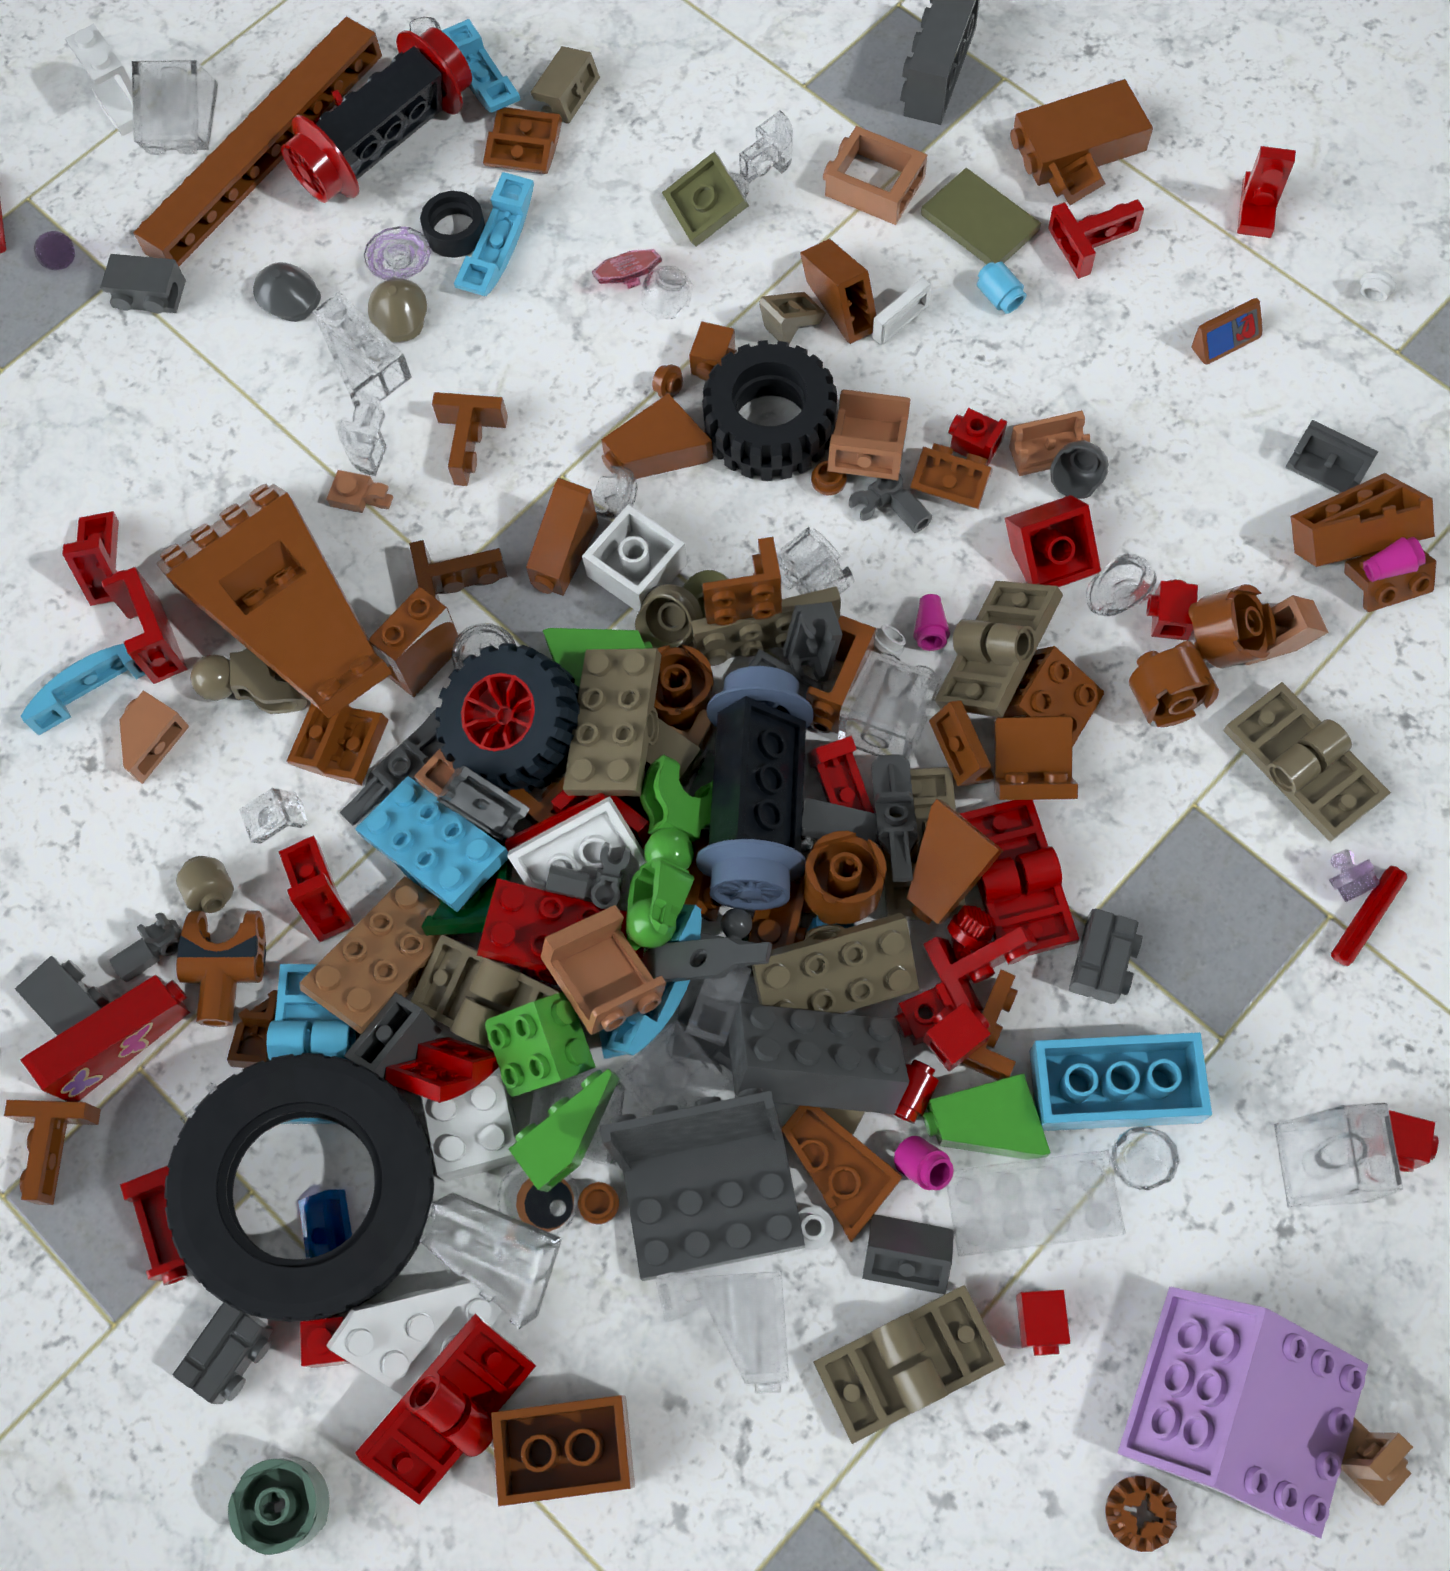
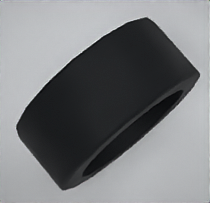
M461 191L442 192L430 198L422 208L420 215L426 243L433 252L443 257L457 258L472 253L485 227L481 205L473 196ZM461 214L472 218V223L460 233L451 235L441 234L434 229L441 219L449 215Z

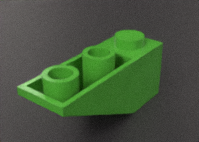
M607 1069L605 1072L597 1070L589 1075L581 1083L583 1089L571 1099L566 1096L557 1101L549 1108V1117L538 1126L535 1123L526 1126L515 1136L517 1142L508 1150L537 1190L548 1192L581 1165L620 1079L610 1069Z

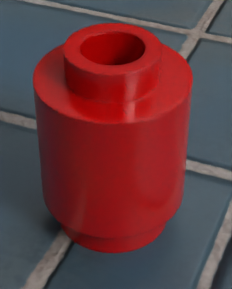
M913 1059L911 1065L905 1063L909 1084L893 1115L915 1124L917 1117L923 1116L939 1080L933 1076L935 1069Z

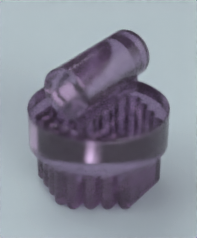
M49 231L43 233L36 239L34 244L36 259L43 267L49 270L65 269L74 260L75 249L72 240L61 232Z
M1344 849L1332 856V866L1340 869L1341 873L1329 879L1334 890L1338 889L1345 902L1380 885L1378 878L1373 872L1375 868L1370 859L1355 865L1353 862L1354 854L1348 849Z

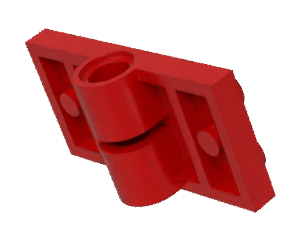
M1012 800L960 813L963 818L1004 850L977 882L986 914L994 918L997 927L993 934L994 939L997 940L1019 927L1029 929L1038 943L1028 949L1030 955L1077 944L1079 936L1061 885L1062 870L1054 848L1047 844L1033 800Z
M497 878L476 956L535 970V975L540 980L558 985L541 959L545 937L605 909L597 907L592 902ZM618 909V910L620 911V913H621V914L623 915V917H624L620 930L622 931V933L624 934V936H625L626 939H627V935H626V915H627V911ZM644 947L635 951L640 960L643 956Z
M475 1313L355 1454L363 1464L420 1505L463 1453L469 1457H474L486 1450L493 1440L491 1412H498L536 1365L529 1357Z

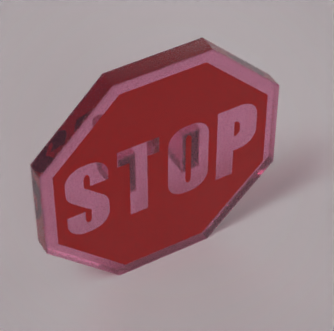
M654 249L631 250L604 260L592 271V275L599 284L623 283L630 289L641 285L639 277L650 273L662 262V258Z

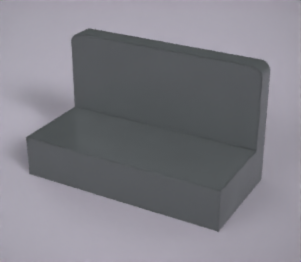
M805 798L802 809L801 837L819 840L821 837L832 832L850 831L856 833L857 837L866 841L869 838L876 843L878 832L875 813Z
M873 1215L862 1279L945 1295L952 1265L954 1231L939 1226Z

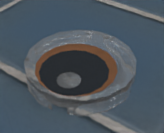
M518 1163L510 1168L501 1180L497 1194L498 1213L505 1226L518 1237L534 1242L551 1240L566 1231L578 1210V1185L570 1173L548 1192L537 1190Z

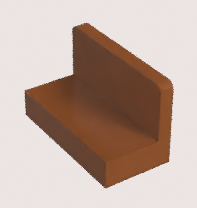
M961 700L950 701L929 720V723L957 786L989 783L994 779L991 764Z

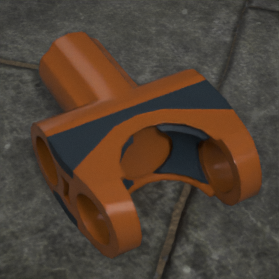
M190 911L186 916L178 945L176 972L180 983H200L196 1018L198 1024L211 1027L233 1025L237 983H260L262 981L266 958V935L264 920L260 911H247L244 915L243 923H240L236 934L228 941L222 943L211 942L207 917L204 911Z

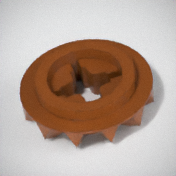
M1145 1476L1127 1477L1118 1482L1110 1491L1105 1507L1107 1524L1114 1537L1127 1548L1140 1552H1153L1169 1543L1170 1537L1177 1528V1506L1173 1502L1168 1489L1154 1479ZM1147 1494V1510L1154 1513V1516L1159 1517V1521H1144L1142 1528H1139L1137 1534V1518L1131 1515L1129 1511L1124 1510V1506L1140 1507L1142 1500H1145Z

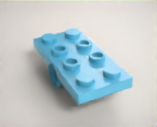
M407 776L355 830L364 840L395 863L411 881L423 889H428L454 911L458 912L508 860V851L473 823L436 801L438 797Z
M280 964L275 1021L270 1022L267 1031L266 1045L269 1060L272 1057L289 1054L296 1056L302 1053L324 1054V1056L330 1057L333 1055L347 1059L344 1055L356 1042V1030L300 990L299 982L317 964ZM299 1118L281 1124L337 1123L320 1118Z

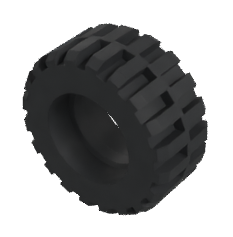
M768 340L758 341L756 346L750 347L748 343L738 347V353L736 354L729 352L721 358V365H715L710 371L709 380L705 382L703 388L704 427L706 435L712 440L714 455L720 460L724 458V465L730 470L736 471L738 468L741 470L742 476L753 479V476L757 475L761 476L763 481H772L774 476H781V480L792 478V472L798 470L802 474L811 469V461L818 463L825 456V449L830 447L831 435L834 434L836 425L837 389L833 384V376L829 369L823 368V362L816 355L813 354L809 357L807 349L798 345L795 348L789 347V343L784 341H778L777 344H768ZM763 396L786 398L801 409V412L794 419L777 426L757 425L739 414L740 409L745 404Z

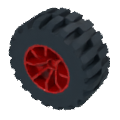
M502 643L499 645V649L490 645L480 650V656L476 657L471 654L462 661L464 666L460 670L454 669L448 678L451 679V682L447 689L442 687L438 697L442 699L441 707H436L435 720L440 722V727H437L435 730L438 742L445 744L441 748L445 759L450 762L454 761L453 768L455 770L458 767L466 766L506 793L510 790L524 789L531 793L533 786L539 789L549 786L551 784L550 777L555 775L560 778L566 772L564 765L568 761L570 743L574 737L572 731L577 729L580 704L577 700L580 687L574 684L575 678L562 668L560 664L525 645L518 647L513 643Z

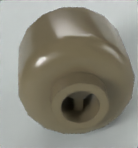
M207 856L191 858L184 863L177 874V887L187 908L192 911L215 913L221 910L233 895L234 886L224 864L216 858Z

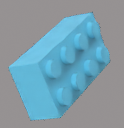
M1201 1032L1035 1041L1029 1050L1035 1107L1043 1131L1199 1124L1212 1116Z

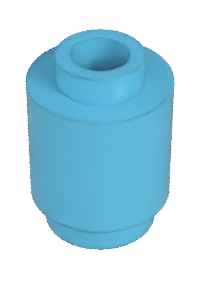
M990 262L980 270L977 287L997 310H1003L1005 314H1009L1024 302L1027 296L1023 291L1024 285L1003 262Z

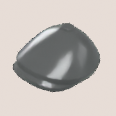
M278 262L265 267L257 275L253 286V294L258 305L266 312L287 321L298 322L306 319L314 312L321 300L320 291L310 275L303 269L289 263Z

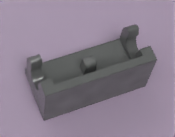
M1312 420L1285 468L1340 494L1361 483L1379 451Z
M832 602L795 605L783 648V656L788 658L793 675L798 680L803 679L804 670L801 668L802 665H809L813 668V674L818 682L828 681L843 635Z
M466 766L456 768L436 800L499 841H503L504 838H510L515 833L513 828L517 821L525 818L530 810L529 807Z

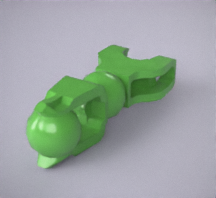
M665 754L650 764L643 781L640 796L643 809L649 816L650 825L648 833L651 836L644 846V858L647 863L640 866V869L633 875L629 888L626 935L628 942L635 951L641 947H662L675 933L677 916L683 908L694 881V876L689 874L687 870L694 858L692 842L699 839L701 830L710 825L713 780L701 786L695 792L694 797L690 796L683 790L679 781L680 764Z

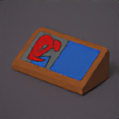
M1253 298L1198 327L1191 348L1205 365L1238 350L1262 336L1263 329L1259 299Z

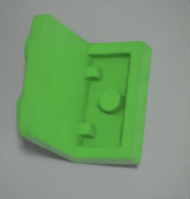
M563 992L530 1002L489 1018L485 1022L488 1040L493 1048L502 1081L506 1086L508 1094L512 1097L565 1080L596 1067L579 1017Z

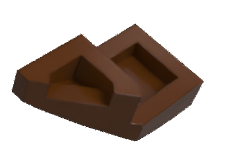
M278 990L268 993L269 998L249 1011L246 1008L238 1013L241 1022L236 1025L227 1057L231 1067L246 1068L262 1060L264 1062L269 1061L266 1045L267 1031L270 1022L275 1021Z

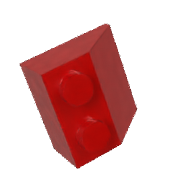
M1069 495L1005 518L1011 551L1027 583L1061 587L1101 573L1090 509L1087 503Z

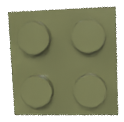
M715 151L662 192L690 242L696 247L749 207L737 184Z

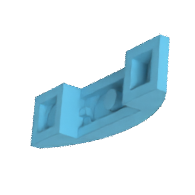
M470 19L441 30L456 44L465 57L472 73V84L469 88L487 111L492 113L521 100L519 93L509 78L502 76L483 46L480 34Z
M502 172L490 199L493 206L472 257L466 256L454 282L455 288L487 296L495 287L509 263L522 232L532 197L533 180Z
M124 643L100 650L77 661L50 680L30 701L21 714V718L37 735H41L71 718L66 708V705L127 670L130 671L136 680L144 676L145 673L129 656Z
M683 905L676 919V931L667 943L701 939V908L696 905ZM690 980L666 982L661 1003L648 1013L641 1014L637 1012L627 1017L622 1025L614 1029L606 1048L612 1052L633 1056L645 1048L661 1032L673 1016L687 990Z

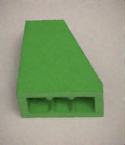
M548 628L543 630L553 661L560 664L562 668L575 678L574 684L580 687L586 650L653 648L650 641L643 642L638 630Z
M1024 1073L930 1099L927 1106L928 1112L923 1113L929 1137L936 1136L939 1146L1032 1161L1044 1160L1051 1153Z

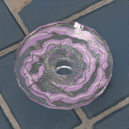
M397 226L384 229L375 234L366 244L364 258L367 268L373 275L384 280L393 278L408 279L420 273L428 264L431 251L428 240L421 232L411 227Z

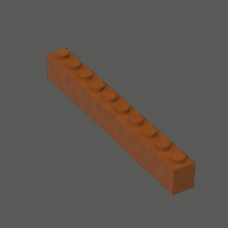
M347 16L311 50L310 54L249 113L247 118L133 232L144 254L153 258L175 259L178 266H180L284 159L281 146L295 136L292 129V119L296 115H302L316 124L315 120L323 113L330 111L336 105L332 92L338 89L341 96L344 97L382 57L376 33Z

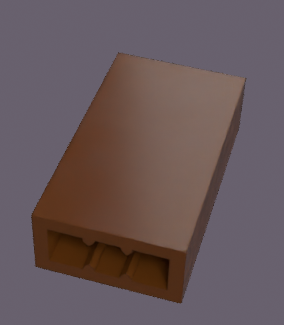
M1126 79L1017 113L1010 137L1014 149H1019L1023 157L1026 172L1029 175L1032 174L1037 185L1040 186L1049 183L1048 179L1053 177L1048 166L1053 162L1061 170L1090 152L1097 167L1147 151L1153 126Z

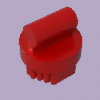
M964 905L959 913L953 916L947 926L951 934V942L956 959L960 960L971 954V950L977 951L988 945L992 941V935L997 929L994 918L986 914L985 911H981V908H977V906Z

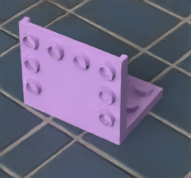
M1169 1286L1118 1454L1133 1461L1213 1488L1298 1530L1322 1538L1325 1523L1329 1517V1508L1336 1482L1341 1472V1464L1349 1434L1353 1428V1420L1359 1397L1365 1384L1368 1364L1267 1308Z

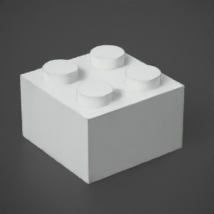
M629 504L582 555L587 577L637 612H639L642 602L649 592L661 585L670 584L687 564L685 543Z
M501 1074L490 1076L466 1093L441 1103L421 1096L436 1172L440 1178L448 1182L518 1163L508 1150L517 1142L515 1136L519 1131L512 1099L502 1081Z

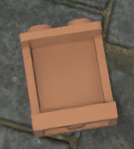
M841 390L834 434L831 435L827 471L898 480L911 399L901 396Z
M616 905L545 937L541 953L542 961L590 1035L603 1029L606 1032L612 1031L622 1025L627 1017L637 1012L645 1014L652 1011L661 1003L666 986V981L662 976L653 979L620 930L624 917Z

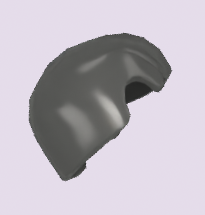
M1086 440L1070 442L1058 452L1051 464V483L1059 493L1065 496L1072 495L1078 499L1088 498L1106 479L1109 466L1108 458L1100 447Z

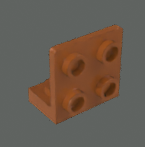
M774 537L758 539L759 554L752 555L753 575L702 584L707 624L716 623L717 625L725 626L733 624L740 619L755 618L762 620L782 613L781 575Z
M1056 646L1036 649L1003 717L1022 715L1026 717L1070 716L1073 719L1074 746L1102 699L1104 691Z
M1070 716L997 717L995 719V794L999 800L1078 799V783L1072 778L1073 719Z

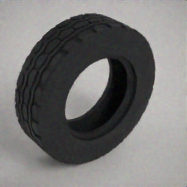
M302 1053L296 1056L289 1054L272 1057L271 1060L266 1062L262 1060L242 1069L243 1072H240L238 1075L234 1073L216 1086L217 1090L212 1094L208 1093L194 1109L196 1112L191 1118L188 1117L178 1135L180 1139L177 1145L173 1146L167 1166L170 1169L165 1179L164 1199H167L165 1211L168 1228L172 1232L174 1245L180 1258L184 1260L187 1269L208 1292L223 1303L249 1315L287 1322L324 1319L349 1311L352 1307L359 1306L376 1296L400 1274L412 1258L423 1238L431 1215L434 1194L431 1151L423 1127L409 1103L387 1080L379 1077L377 1073L370 1069L354 1064L353 1061L333 1055L332 1057L324 1056V1054ZM299 1118H320L335 1122L356 1135L370 1154L374 1169V1193L368 1213L355 1233L332 1251L307 1259H284L272 1256L249 1239L236 1216L233 1186L238 1166L249 1147L262 1134L274 1126Z

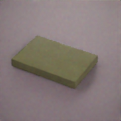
M968 168L960 172L921 208V215L985 264L990 262L1005 263L1035 236L1041 228V222Z

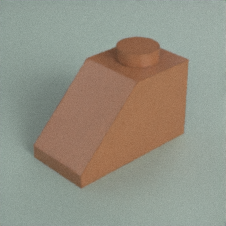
M1292 595L1272 607L1271 610L1276 625V639L1274 645H1270L1267 648L1266 652H1270V654L1265 658L1246 662L1244 665H1251L1298 651L1329 633L1315 602Z
M144 690L126 706L124 714L119 719L123 767L138 782L143 784L189 728V725L175 710Z

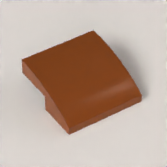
M509 107L497 110L493 132L489 131L483 164L485 166L547 174L559 139L562 125L561 115Z
M311 703L286 762L315 774L362 786L389 719L382 713L351 708L349 705L328 719Z

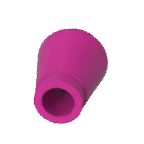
M1401 537L1370 559L1364 561L1363 568L1368 579L1374 582L1417 572L1419 566L1425 564L1426 559L1423 548L1415 537L1408 539Z
M926 594L919 600L913 637L917 641L918 646L923 650L935 651L942 649L946 646L947 640L950 637V630L941 598L936 594Z

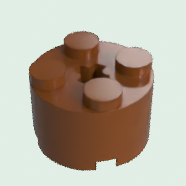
M1249 584L1240 585L1204 596L1198 602L1190 605L1189 617L1193 622L1196 640L1194 646L1198 649L1204 661H1208L1217 668H1227L1265 658L1270 654V652L1266 651L1268 646L1275 643V619L1269 604L1262 605L1256 595L1262 593L1256 587Z
M1184 641L1174 648L1160 653L1149 651L1141 655L1137 659L1139 667L1136 668L1129 679V686L1147 722L1151 725L1152 721H1154L1157 727L1174 726L1190 720L1196 716L1195 708L1204 703L1207 709L1213 704L1219 694L1217 684L1200 652L1191 641Z
M670 645L658 648L662 656L654 708L660 720L669 726L684 731L692 727L699 712L703 709L707 710L708 702L715 696L711 665L699 650L691 646L682 645L683 648H670Z
M850 831L829 833L821 837L814 844L805 864L803 895L808 906L818 915L823 923L829 925L835 923H855L865 919L877 909L887 871L886 860L881 849L869 838L866 841Z

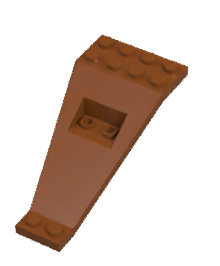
M263 484L254 489L249 494L251 499L241 506L236 503L223 510L219 515L222 519L213 525L203 524L190 534L192 539L182 546L174 544L160 554L161 560L156 564L175 588L308 699L329 719L391 675L392 671L385 661L377 655L370 643L368 636L295 502L288 492L277 485L272 484L268 486Z

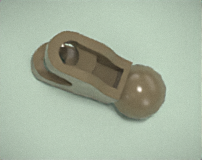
M247 648L240 652H231L230 660L224 656L214 654L202 657L193 665L190 680L192 688L198 695L207 700L219 701L228 698L233 693L236 700H250L259 709L269 714L297 712L303 710L307 705V699L289 683L274 679L276 672Z

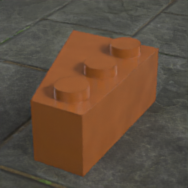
M1386 473L1290 516L1294 553L1315 567L1381 551L1401 537L1406 539L1415 537L1418 541L1435 537L1433 498Z

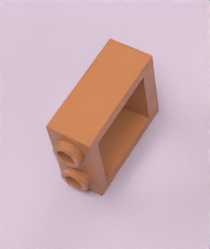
M856 126L849 138H843L835 160H830L825 167L823 173V180L826 181L825 196L896 225L925 178L928 155ZM857 154L902 172L890 192L845 174Z

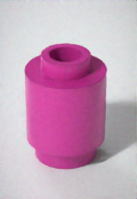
M910 1136L903 1140L896 1149L894 1155L896 1169L925 1190H941L951 1181L954 1169L949 1156L922 1137Z

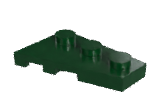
M485 832L487 835L492 837L494 840H496L498 843H500L502 846L506 848L505 840L507 838H504L503 841H499L495 837ZM508 859L458 912L438 898L440 905L434 915L427 916L421 925L425 935L483 932L497 878L511 882L513 865Z

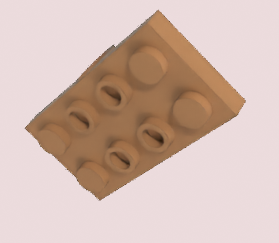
M404 876L299 982L300 990L362 1034L395 992L406 997L416 989L441 936H426L421 925L427 916L434 915L440 905L439 900ZM446 934V935L453 938L456 934Z

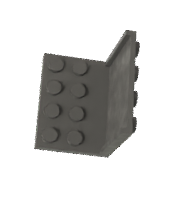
M749 1088L738 1092L737 1098L721 1101L720 1097H706L697 1100L693 1107L678 1109L676 1105L662 1106L654 1109L653 1115L636 1118L634 1114H624L611 1118V1124L600 1126L602 1143L624 1174L639 1274L642 1281L806 1248L781 1124L771 1091L763 1092L762 1088Z

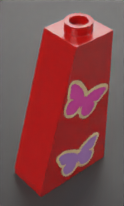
M154 975L28 1053L20 1060L42 1091L66 1102H79L191 1012L182 1002L187 996L174 980L167 983L157 975Z

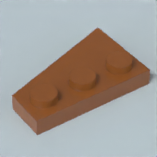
M800 1105L781 1128L782 1132L817 1185L850 1242H853L902 1180L903 1176L820 1107Z

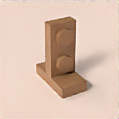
M1354 1417L1353 1428L1349 1434L1341 1469L1377 1505L1384 1506L1412 1474L1406 1468L1408 1460L1405 1456L1413 1446L1400 1433L1369 1432Z

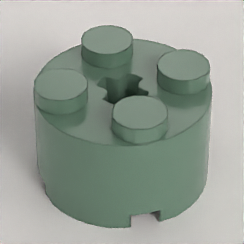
M296 1458L269 1459L261 1461L246 1470L240 1478L241 1480L237 1484L234 1493L231 1494L228 1503L229 1523L235 1537L243 1545L245 1544L258 1553L273 1555L304 1546L323 1529L327 1522L329 1510V1491L322 1474L311 1462ZM280 1498H284L285 1507L281 1512H275L274 1504L278 1503Z

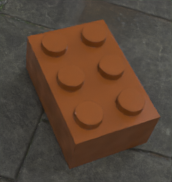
M618 1395L491 1412L498 1507L625 1490L635 1487L626 1396Z

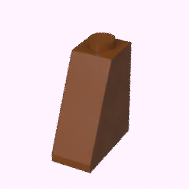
M830 238L800 252L806 282L846 341L851 344L872 334L874 317L877 315L868 270Z
M669 393L601 439L604 455L601 457L605 466L613 474L618 472L625 482L708 463L713 459L712 440Z
M558 478L554 485L526 566L531 584L540 592L546 594L554 592L564 596L582 560V555L586 552L599 526L591 489Z
M936 799L931 805L913 873V881H911L907 899L914 904L911 911L928 925L932 921L936 924H943L1004 851L954 809L939 799Z

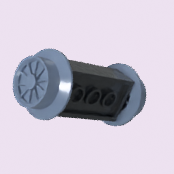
M749 666L729 673L724 679L723 691L713 696L707 705V717L717 727L709 845L700 850L696 856V866L704 875L711 878L710 896L716 902L743 910H767L780 907L789 901L791 882L801 878L805 871L806 858L801 854L806 728L813 721V708L806 699L799 695V682L792 674L774 667Z

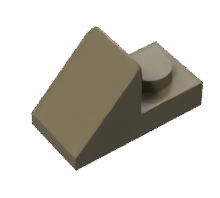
M805 292L762 296L759 301L766 330L778 341L788 342L789 344L799 327L820 324L826 314Z

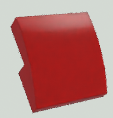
M446 1037L419 1043L417 1059L387 1066L385 1080L393 1086L441 1103L473 1089L487 1079L499 1066L494 1052Z

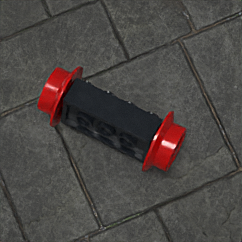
M435 27L428 28L420 36L407 30L400 32L396 39L399 54L393 58L388 67L381 72L373 73L363 87L356 92L348 93L338 107L333 111L323 113L316 124L302 115H296L292 119V129L295 136L281 146V152L293 175L314 198L323 203L328 202L338 193L349 198H355L359 194L357 179L440 111L443 110L448 114L455 115L462 110L461 92L472 84V73L462 52L444 32Z

